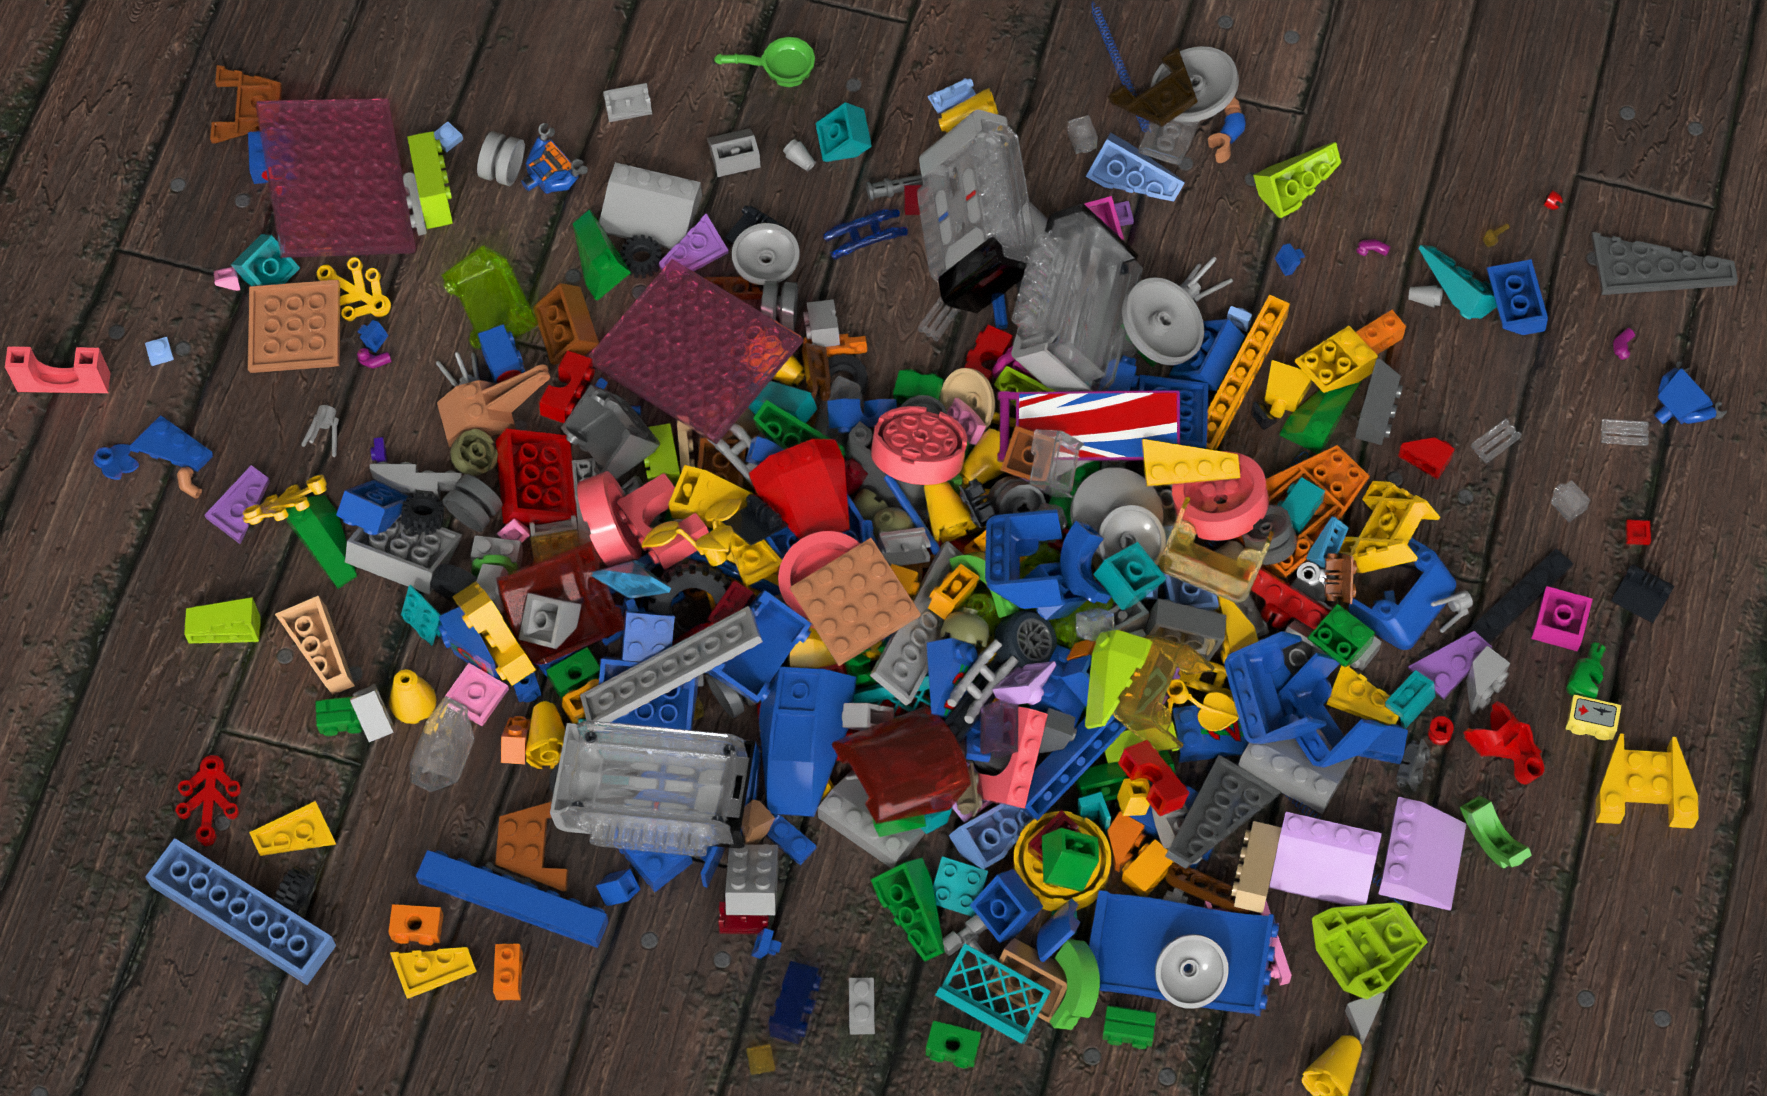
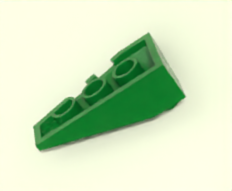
M589 209L573 223L585 284L595 300L598 301L627 277L631 271L593 212Z
M1361 381L1325 393L1321 390L1317 391L1289 416L1279 436L1317 454L1321 453Z
M325 495L307 497L310 506L302 511H297L295 506L287 507L288 517L285 519L336 588L339 589L357 577L354 566L345 563L347 542L340 518L336 516L337 510Z
M923 858L905 862L872 878L871 882L880 903L895 917L893 920L897 926L901 925L908 934L909 942L922 959L928 961L945 953L932 880Z

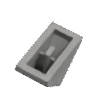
M1383 993L1368 1000L1362 998L1350 1002L1346 1006V1015L1360 1044H1364L1383 1000Z

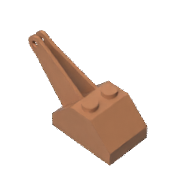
M538 365L499 384L477 380L453 388L437 402L449 448L460 434L472 429L484 431L490 437L502 434L506 428L516 429L512 412L550 379L548 367L546 365Z

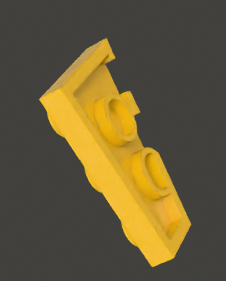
M733 532L729 548L745 587L779 571L782 559L765 540L750 546Z
M1341 665L1332 688L1331 696L1326 705L1366 720H1375L1387 726L1391 724L1396 725L1399 718L1398 715L1385 707V702L1390 695L1382 689H1377L1367 681L1365 676L1352 670L1350 665L1346 668Z
M316 801L249 832L260 856L336 845Z
M467 947L438 949L437 951L427 952L419 950L412 951V953L390 952L407 999L477 972Z

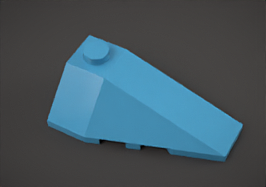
M636 560L597 570L592 574L594 578L629 599L669 593L671 590L668 585L646 570L643 563Z

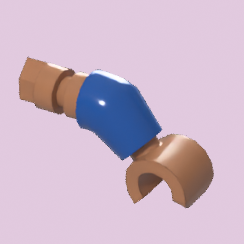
M1235 96L1224 108L1226 118L1220 133L1213 134L1208 138L1210 148L1213 149L1216 146H1221L1215 154L1218 163L1226 162L1230 158V143H1233L1245 130L1246 119L1240 110L1239 101Z

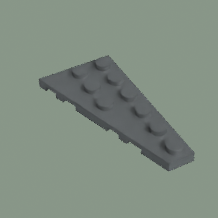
M1592 232L1591 235L1602 295L1737 285L1738 282L1735 263L1731 260L1712 256L1700 257L1692 255V252L1683 251V253L1671 251V248L1640 241H1635L1634 243L1623 241L1620 237H1604L1596 232Z
M1218 755L1165 857L1187 869L1276 799L1281 791Z

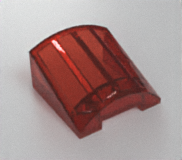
M592 541L496 577L500 598L512 631L532 665L547 664L624 630L623 615L619 606H615L608 586L592 576L594 571L601 570L599 565L601 559ZM528 593L581 604L577 628L557 649L519 640Z
M926 706L838 739L831 744L841 763H850L869 796L865 805L876 824L950 810L971 785L967 764L956 738L945 722L939 716L931 714V709Z

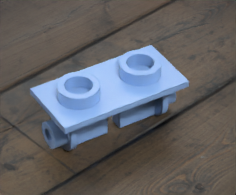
M964 78L962 81L938 92L935 91L928 96V99L939 114L976 95L972 88L974 86L971 78Z

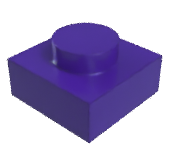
M383 437L374 438V447L370 448L372 461L377 463L387 462L386 446Z

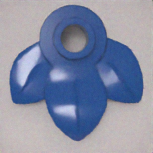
M117 444L111 448H99L93 456L94 464L102 468L103 475L110 479H121L122 473L133 472L139 467V463L129 456L131 451L130 445Z

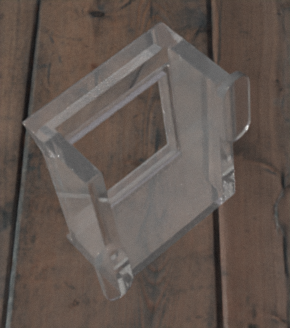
M1036 429L1031 447V453L1035 456L1029 484L1050 497L1072 498L1073 496L1070 494V491H1072L1079 449L1084 443L1064 431Z

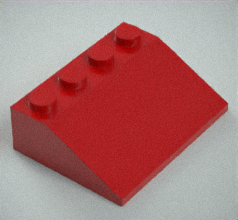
M506 428L497 438V462L504 524H508L514 518L525 526L530 525L529 522L544 524L571 520L572 515H575L577 519L571 443L566 439L567 435Z

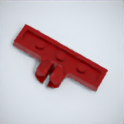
M1254 562L1250 564L1240 581V584L1265 599L1266 604L1261 611V618L1266 623L1277 614L1271 624L1273 627L1284 628L1290 618L1293 617L1315 630L1331 612L1330 609Z

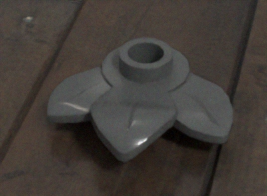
M1306 561L1298 567L1297 578L1292 582L1291 586L1315 601L1324 602L1326 597L1324 596L1325 584H1338V582H1325V579H1336L1335 575H1325V572L1331 571L1320 569L1316 563ZM1306 570H1311L1313 572V575L1311 577H1306L1304 575V572Z

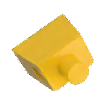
M1272 360L1264 401L1272 405L1270 409L1272 416L1281 418L1285 410L1291 412L1297 410L1312 384V380L1303 370Z

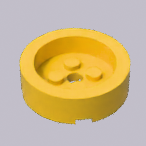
M1060 811L1046 813L1038 821L1036 819L1032 820L1020 833L1014 849L1013 869L1044 906L1042 909L1048 911L1059 910L1072 898L1079 904L1076 909L1077 911L1093 903L1098 898L1099 890L1103 891L1105 889L1111 866L1110 846L1105 834L1093 821L1087 817L1083 818L1072 814V812L1064 811L1079 826L1077 830L1080 833L1098 837L1099 862L1085 889L1081 892L1043 883V865L1028 852V843Z

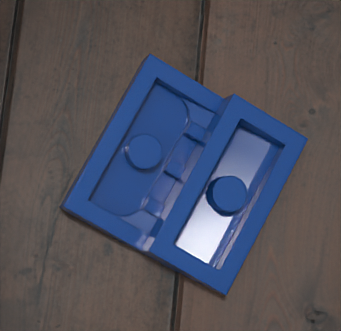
M1072 898L1039 929L1037 951L1039 959L1043 963L1076 932L1080 921L1073 916L1079 904Z

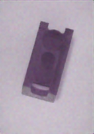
M998 700L981 707L980 753L988 754L994 752L995 758H1002L1018 752V705Z

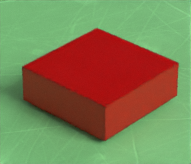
M1626 520V544L1650 545V521Z

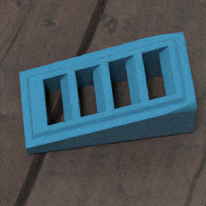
M1331 517L1311 547L1306 559L1316 563L1319 568L1325 569V558H1328V553H1337L1338 556L1349 527L1336 517Z

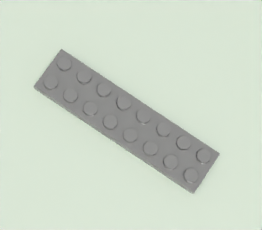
M948 541L941 545L916 595L912 598L921 616L892 634L870 674L873 679L904 705L912 702L928 672L927 643L944 640L948 635L945 634V638L940 637L944 619L928 609L932 600L929 596L936 586L940 587L945 576L949 572H953L949 559L964 555ZM963 605L956 612L961 611Z
M747 606L581 694L582 705L590 729L595 731L762 643L763 641L753 611Z

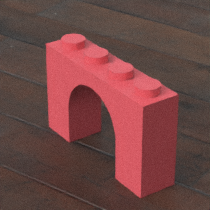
M7 347L5 368L17 392L108 393L111 373L99 348L76 347L74 367L55 368L39 362L31 347Z
M664 473L616 501L620 509L617 512L623 524L628 522L629 525L627 527L634 538L636 536L639 537L638 542L641 547L644 538L653 529L650 528L652 521L659 514L669 509L668 504L675 486ZM696 513L678 523V528L684 530L695 542L701 536L709 533L706 525ZM677 534L672 541L665 545L643 548L644 551H650L648 554L655 565L659 563L664 570L697 551L681 534Z
M994 703L988 726L1010 733L1013 741V752L1009 764L1002 773L996 776L978 773L977 793L981 794L982 800L1025 809L1048 714L1029 708Z

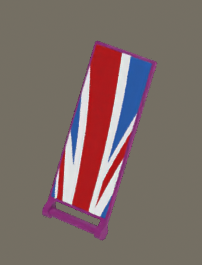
M1179 391L998 392V400L1000 401V453L997 454L998 462L1004 461L1009 447V401L1016 400V426L1061 441L1055 461L1143 460L1142 439L1180 445Z

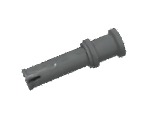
M929 173L924 178H922L921 174L896 180L884 178V181L866 182L868 199L871 202L875 198L885 196L891 198L894 196V193L904 192V185L934 186L933 174Z

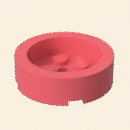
M899 407L889 410L879 417V421L874 428L871 456L880 470L897 480L919 485L939 484L954 478L960 473L964 463L967 434L957 420L941 411L938 415L927 412L926 407Z
M1221 451L1238 454L1239 479L1172 485L1176 515L1179 523L1186 531L1190 530L1202 539L1228 540L1251 531L1253 525L1259 519L1265 517L1269 506L1265 475L1261 467L1248 456L1236 452ZM1221 497L1223 500H1227L1223 504L1216 503Z
M605 471L580 481L577 485L580 510L583 520L588 522L592 533L589 536L603 562L610 567L640 559L642 547L638 542L639 537H633L627 527L629 525L628 522L623 524L617 514L620 509L616 501L625 497V494L615 477L610 472Z
M834 531L813 533L796 542L785 554L778 575L779 589L786 605L810 622L789 587L860 545V543L851 536Z

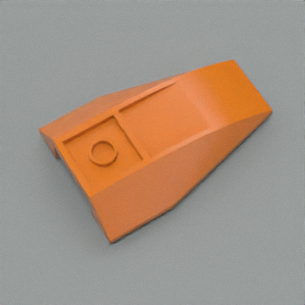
M1338 445L1265 479L1269 505L1277 506L1280 500L1285 501L1288 496L1287 491L1292 483L1297 484L1301 477L1325 490L1322 504L1299 536L1296 535L1297 547L1293 554L1286 560L1276 564H1259L1270 573L1286 578L1308 560L1306 557L1330 518L1336 517L1340 520L1370 478ZM1242 535L1233 538L1235 541L1241 543L1244 546L1245 551L1247 552Z

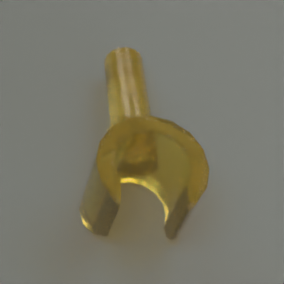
M1505 224L1494 231L1492 229L1488 230L1483 237L1485 245L1492 247L1497 244L1499 240L1496 236L1509 229V225Z

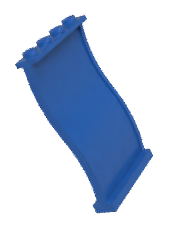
M1099 890L1089 948L1093 952L1099 968V991L1132 994L1168 1001L1156 984L1155 965L1157 958L1163 948L1175 938L1188 934H1198L1208 937L1217 943L1223 950L1228 962V979L1223 991L1215 1000L1202 1007L1261 1016V1010H1266L1268 995L1264 994L1265 985H1270L1271 971L1268 970L1269 961H1274L1275 947H1272V940L1278 936L1279 923H1275L1273 914L1262 916L1233 913L1155 898L1110 894L1108 891ZM1186 964L1184 971L1190 970L1191 964Z

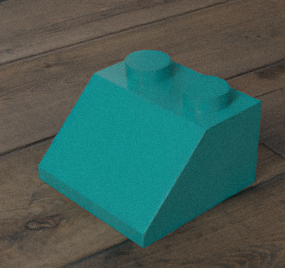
M845 102L815 123L822 159L825 162L858 157L872 147L863 108Z
M261 234L231 264L242 279L251 286L285 284L300 269L272 235Z
M1138 542L1105 559L1093 574L1122 611L1140 602L1167 579Z

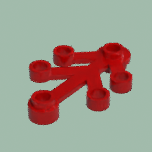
M215 755L205 757L200 764V771L190 780H183L178 784L180 794L187 797L193 793L197 785L206 779L205 787L187 803L178 804L175 809L179 818L187 819L190 817L191 812L204 802L202 824L196 831V838L203 846L212 845L217 838L216 832L212 827L214 801L223 810L228 819H235L239 815L237 805L230 803L215 788L217 779L225 786L229 796L236 797L241 793L239 783L234 780L232 781L223 772L224 763L220 757ZM216 764L213 769H208V765ZM184 786H190L189 790L182 791ZM232 786H237L236 791H229ZM182 808H187L186 813H179ZM229 809H235L233 814L227 813ZM209 831L206 837L201 836L202 832Z

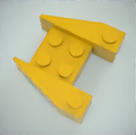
M1372 481L1362 500L1373 513L1360 536H1345L1339 553L1354 556L1357 564L1356 573H1365L1417 561L1418 557L1408 546L1409 540L1421 519H1440V516L1425 499L1417 495L1414 496L1391 482Z
M476 581L452 596L465 614L462 616V619L468 628L474 627L482 637L490 655L498 665L495 670L502 681L507 678L513 686L536 670L502 619L503 617L490 597Z
M1624 734L1619 735L1596 797L1597 823L1620 824L1625 815V802L1668 804L1669 827L1694 828L1699 819L1698 794L1676 737H1672L1667 752L1624 750Z

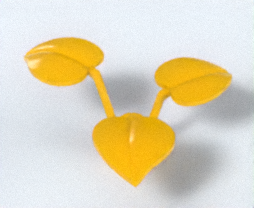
M740 498L729 499L711 506L705 513V519L712 521L713 530L701 536L696 542L684 530L678 528V522L670 521L653 528L644 538L642 548L665 545L672 541L677 534H681L699 551L700 555L705 554L710 566H718L727 559L725 552L729 550L733 528L728 525L717 527L719 521L731 518L738 511L742 501Z
M1191 658L1188 665L1184 663L1178 672L1180 678L1171 680L1166 687L1170 697L1167 700V716L1171 717L1173 703L1182 704L1190 700L1198 708H1201L1198 713V721L1203 728L1209 731L1222 730L1236 722L1239 718L1235 703L1228 696L1213 692L1207 694L1203 704H1201L1189 694L1184 683L1192 682L1197 677L1200 669L1198 660Z

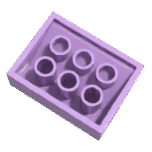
M1398 797L1378 894L1451 911L1466 823L1423 802Z
M1286 812L1269 888L1345 906L1366 905L1382 833Z

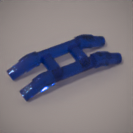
M882 209L859 219L838 224L830 231L824 233L823 237L828 242L835 237L849 232L852 241L841 245L840 248L831 252L833 259L837 260L868 245L899 236H907L908 230L907 227H891L882 231L878 222L900 216L898 209ZM869 224L873 235L861 238L857 228Z

